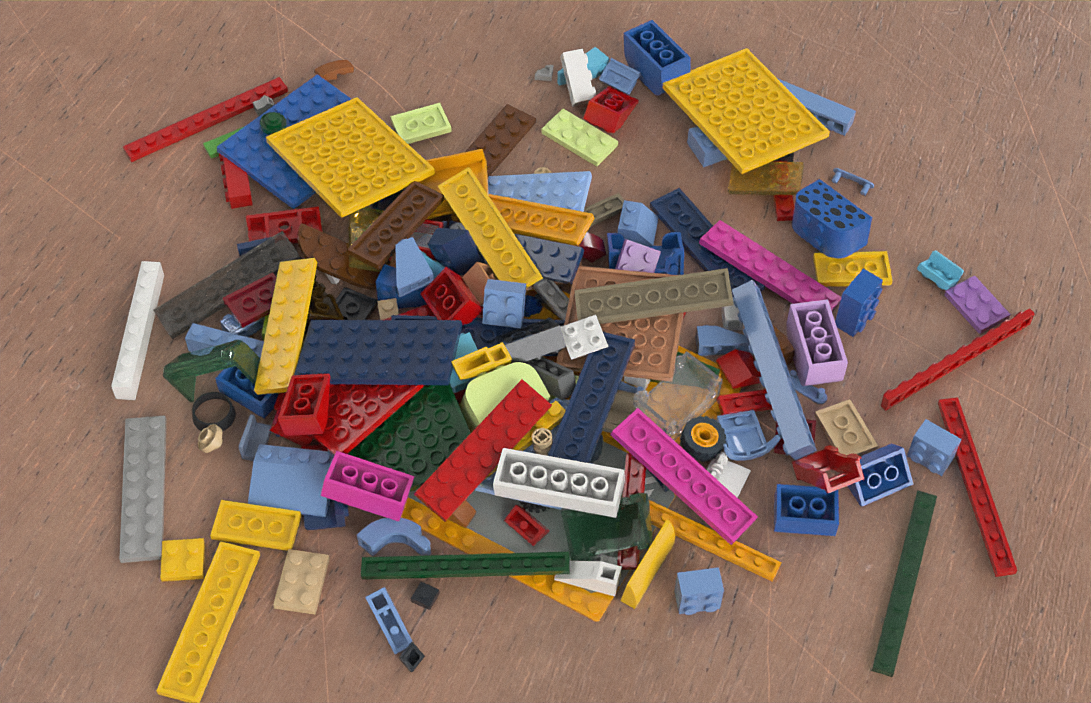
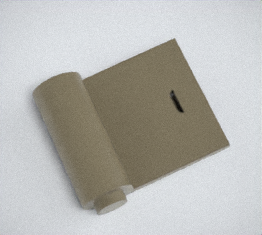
M617 390L602 431L612 433L637 408L645 413L648 396Z

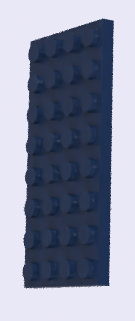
M311 320L294 375L329 373L330 384L449 385L453 369L451 361L455 360L462 322L461 320Z

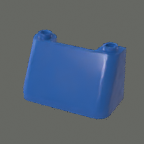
M680 232L665 234L662 238V246H647L661 251L654 273L684 274V247ZM607 233L608 269L616 268L625 241L624 236L620 233Z

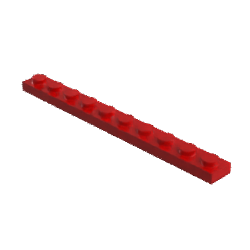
M280 77L275 78L123 146L124 152L130 161L134 162L254 108L253 102L260 100L264 95L271 99L279 97L288 92V87Z
M1030 308L1024 312L1020 311L1014 318L1005 320L996 329H990L981 338L976 337L969 345H963L954 354H948L942 361L931 364L927 370L917 372L912 379L902 381L893 390H887L883 394L880 406L885 411L982 354L1030 325L1035 313Z
M958 397L940 399L938 407L946 430L961 439L955 457L995 577L1014 575L1018 570Z

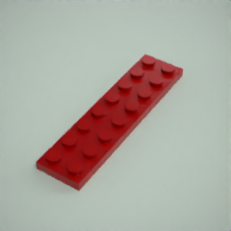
M521 379L414 495L446 522L498 466L503 448L513 449L552 407V404Z

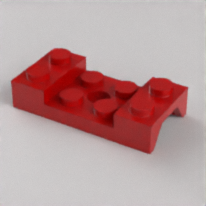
M319 206L246 216L249 241L274 237L275 246L298 243L297 234L301 223L322 232ZM282 226H289L287 229H280Z

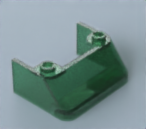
M233 340L178 355L164 366L163 377L189 402H194L196 376L236 366L255 385L260 357L242 340Z

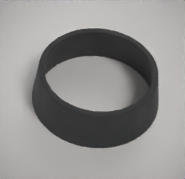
M205 393L198 397L193 404V423L200 431L209 425L215 424L223 432L235 420V408L230 399L223 393ZM211 399H221L230 404L227 416L216 423L202 422L195 415L197 408L205 401Z

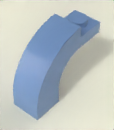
M383 518L370 523L357 534L358 545L371 556H374L384 546L396 542L410 546L421 556L431 555L430 541L425 536H422L421 526L408 519L400 518V521Z

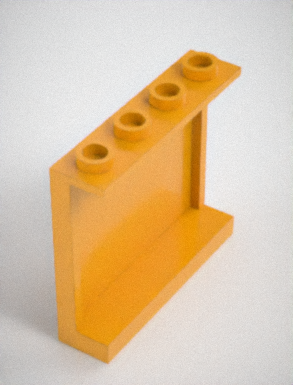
M483 149L426 160L435 168V174L419 181V183L441 193L438 185L470 167L489 196L487 161ZM445 197L444 201L427 219L454 214Z

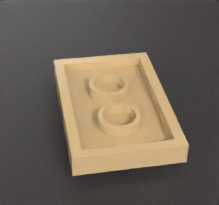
M850 399L815 412L814 416L830 444L839 449L836 452L845 455L854 453L862 456L877 450V443Z
M288 549L273 604L274 609L316 615L330 559L329 555Z

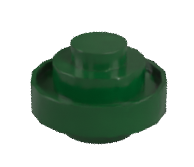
M277 112L266 113L260 119L261 130L267 135L283 130L287 127L286 118Z

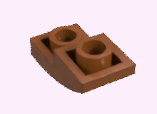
M338 60L319 66L314 72L326 81L337 80V74L346 75L347 73H353L354 66L349 60Z

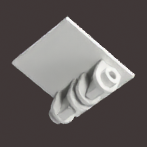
M596 315L560 327L571 359L608 347Z
M724 452L717 454L716 459H712L707 468V471L737 498L751 472L747 468L728 461Z

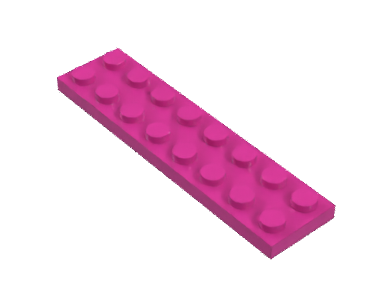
M721 220L701 237L699 241L700 245L792 304L828 299L832 312L840 304L841 297Z
M639 408L612 431L611 436L730 545L758 518L755 513Z

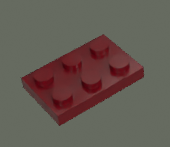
M273 272L223 297V302L241 328L270 314L277 279Z

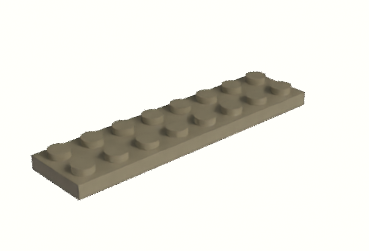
M728 268L574 290L578 321L596 315L599 324L733 306Z

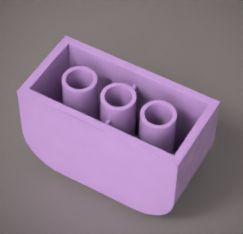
M828 299L790 304L787 318V338L795 349L793 361L801 385L809 386L842 381L848 361Z

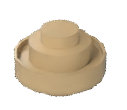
M215 424L204 428L198 437L199 450L209 453L218 449L223 442L222 429Z

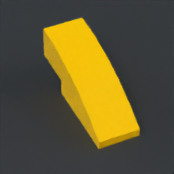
M502 342L491 348L484 347L451 362L460 380L477 377L483 372L490 373L500 365L507 366L511 363L512 358Z

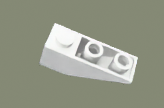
M570 561V574L555 575L554 580L615 596L622 567L602 561Z

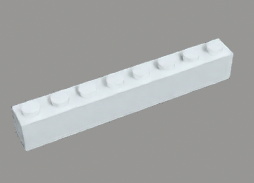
M141 262L111 386L116 399L136 400L164 279L160 262Z

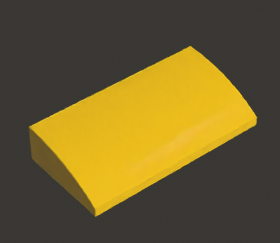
M669 520L665 521L628 582L620 600L633 609L637 607L674 545L675 532Z

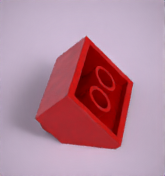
M447 267L421 293V296L438 320H461L462 325L471 323L483 310V307L463 279Z

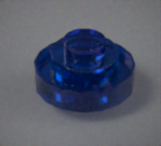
M525 295L524 316L531 317V315L540 314L543 305L538 302L537 298Z

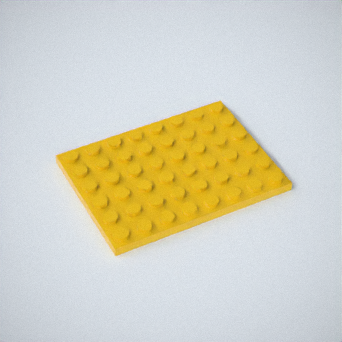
M747 48L663 83L662 88L741 174L829 137L830 131Z
M358 97L266 136L267 143L341 218L407 188L413 181L419 182L435 174V168Z

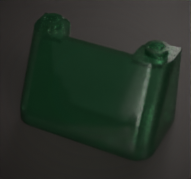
M637 493L629 495L630 497H623L620 500L616 518L577 510L572 511V509L561 511L571 561H591L590 557L637 547L638 550L650 548L649 544L653 543L648 494Z

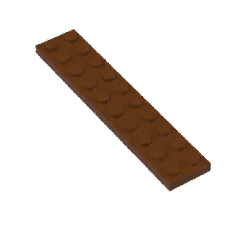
M506 104L465 152L483 149L487 161V176L489 177L535 125L536 118ZM452 214L429 218L426 220L438 222L446 221L447 223H449L450 221H452Z

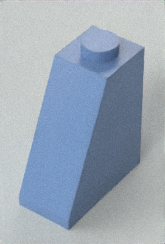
M413 237L399 241L395 245L398 296L402 297L430 284L433 281V272Z

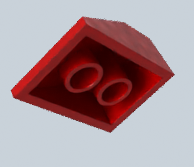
M608 86L589 100L583 119L587 120L591 125L604 128L606 132L615 133L622 127L639 100Z
M329 373L291 376L278 417L285 436L324 433L328 419Z

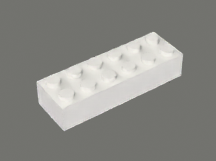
M503 448L493 487L496 496L616 518L624 487L625 474L623 469Z

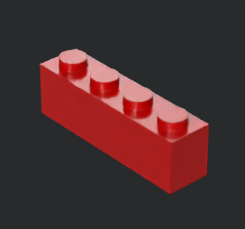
M219 153L220 162H224L221 165L222 175H226V178H223L224 189L228 188V191L225 192L226 203L230 202L231 209L252 206L247 172Z

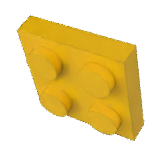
M204 538L162 541L160 576L162 582L204 579Z

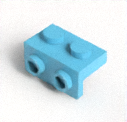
M936 250L932 252L928 260L920 263L917 267V270L925 278L931 279L939 288L944 290L956 286L964 273L962 268Z

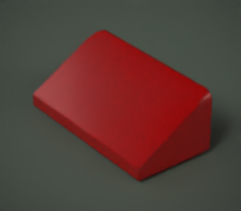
M515 505L504 519L510 527L532 546H535L550 531L520 505Z

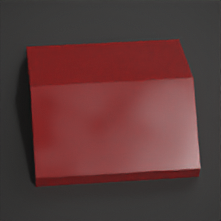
M735 349L716 359L718 367L732 389L761 383L759 379L762 377L761 373L757 371L754 365L755 360L750 352Z

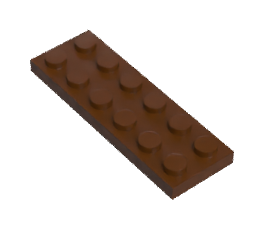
M413 181L347 249L348 255L379 270L396 252L395 245L402 239H408L444 201V195L417 181Z

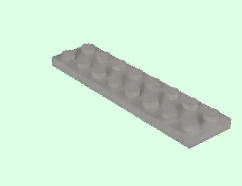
M166 416L125 419L119 556L121 563L161 560Z

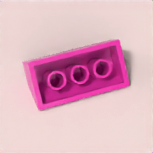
M336 451L324 479L321 496L395 521H400L415 476Z

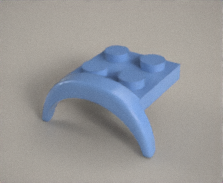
M754 410L720 415L716 418V422L720 423L721 427L725 430L726 443L723 444L724 452L732 460L745 461L761 457L770 452L780 440V435H775L772 440L766 442Z

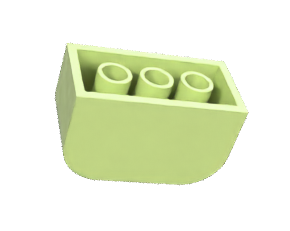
M521 362L512 363L507 366L500 365L490 373L483 372L468 384L460 403V409L471 433L521 379L549 401L551 396L533 367Z

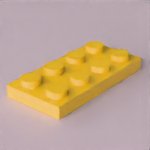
M887 251L854 252L845 258H831L823 253H814L813 255L816 281L825 287L849 286L863 268L883 280L882 285H892L893 280Z
M221 500L210 536L212 540L286 551L288 549L292 550L301 519V512Z

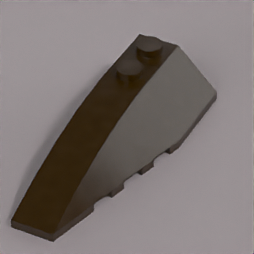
M281 249L279 251L280 262L302 259L297 252ZM316 275L304 331L306 335L311 320H345L332 294L325 292L326 287L323 283L316 281Z

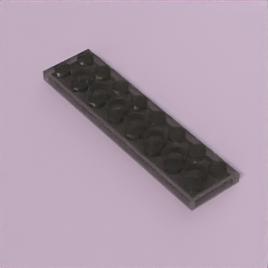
M283 231L153 311L170 337L174 339L190 329L192 323L198 324L226 307L223 297L272 272L276 276L280 262L300 260L301 257Z

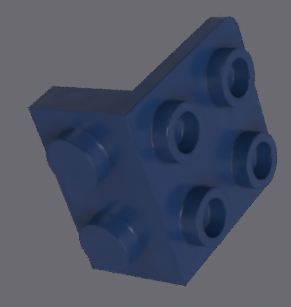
M331 499L326 517L304 514L305 529L318 530L346 527L345 517L349 516L348 505Z

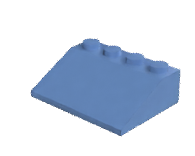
M259 444L253 462L248 504L300 511L303 515L326 517L331 499L321 496V492L334 455L328 451Z

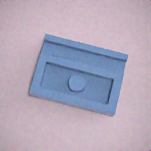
M611 58L599 80L630 95L641 73Z

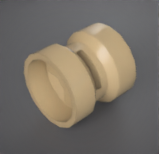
M540 428L532 434L533 447L536 454L545 456L549 454L553 439L552 433L548 429Z

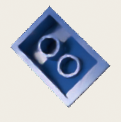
M384 264L376 280L378 301L396 298L398 309L427 305L421 293L428 285L399 297L397 293L396 268Z

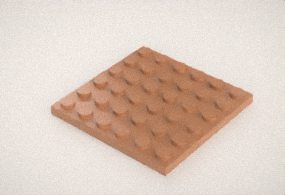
M579 266L573 280L564 325L578 321L574 290L677 275ZM684 312L600 324L602 332L635 340V346L624 372V377L673 381ZM567 347L558 352L556 363L572 371L581 372L588 354L571 359Z

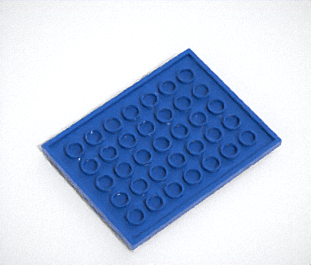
M317 74L218 145L217 152L244 170L251 178L294 210L316 192L267 143L266 136L269 135L261 130V117L269 112L280 113L286 118V126L289 127L347 102L351 98Z

